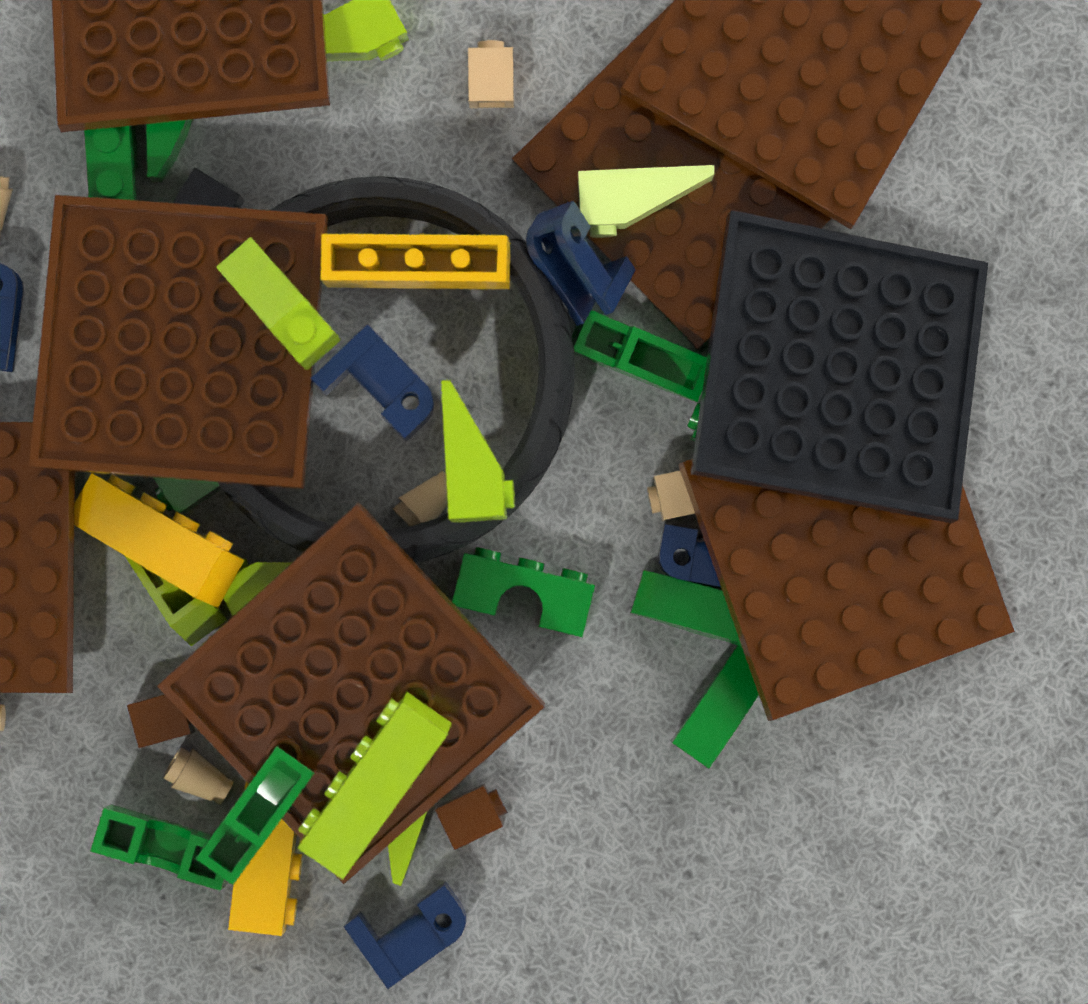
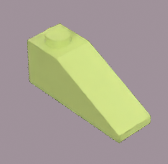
M714 165L578 171L579 210L591 226L590 237L604 238L617 236V229H625L707 184L713 179Z

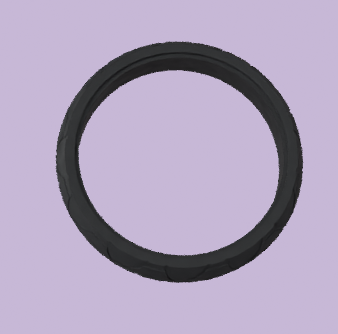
M374 176L330 182L306 190L272 208L271 210L326 214L328 217L327 227L359 218L388 216L428 222L457 235H507L510 242V279L521 294L530 312L536 334L539 359L537 393L530 420L515 452L502 469L505 474V481L513 480L515 508H507L508 518L533 492L547 472L559 449L558 447L569 420L575 382L573 340L563 301L541 269H538L528 253L526 241L501 217L482 204L456 191L409 178ZM217 482L233 504L254 524H257L275 539L298 551H305L333 526L295 510L283 502L267 486ZM448 513L417 525L385 531L415 563L449 554L475 542L495 529L504 520L452 523L449 520Z

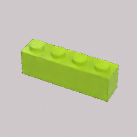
M408 692L405 693L399 703L393 699L388 702L376 720L382 727L373 739L366 735L362 738L350 756L356 762L347 775L340 771L337 773L324 792V795L330 798L321 812L313 807L298 828V831L304 835L297 849L342 880L449 733L452 723Z

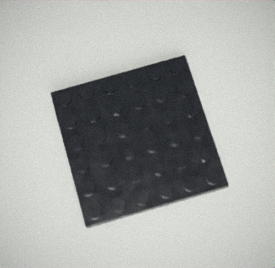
M731 210L726 218L691 474L953 524L958 521L989 262Z

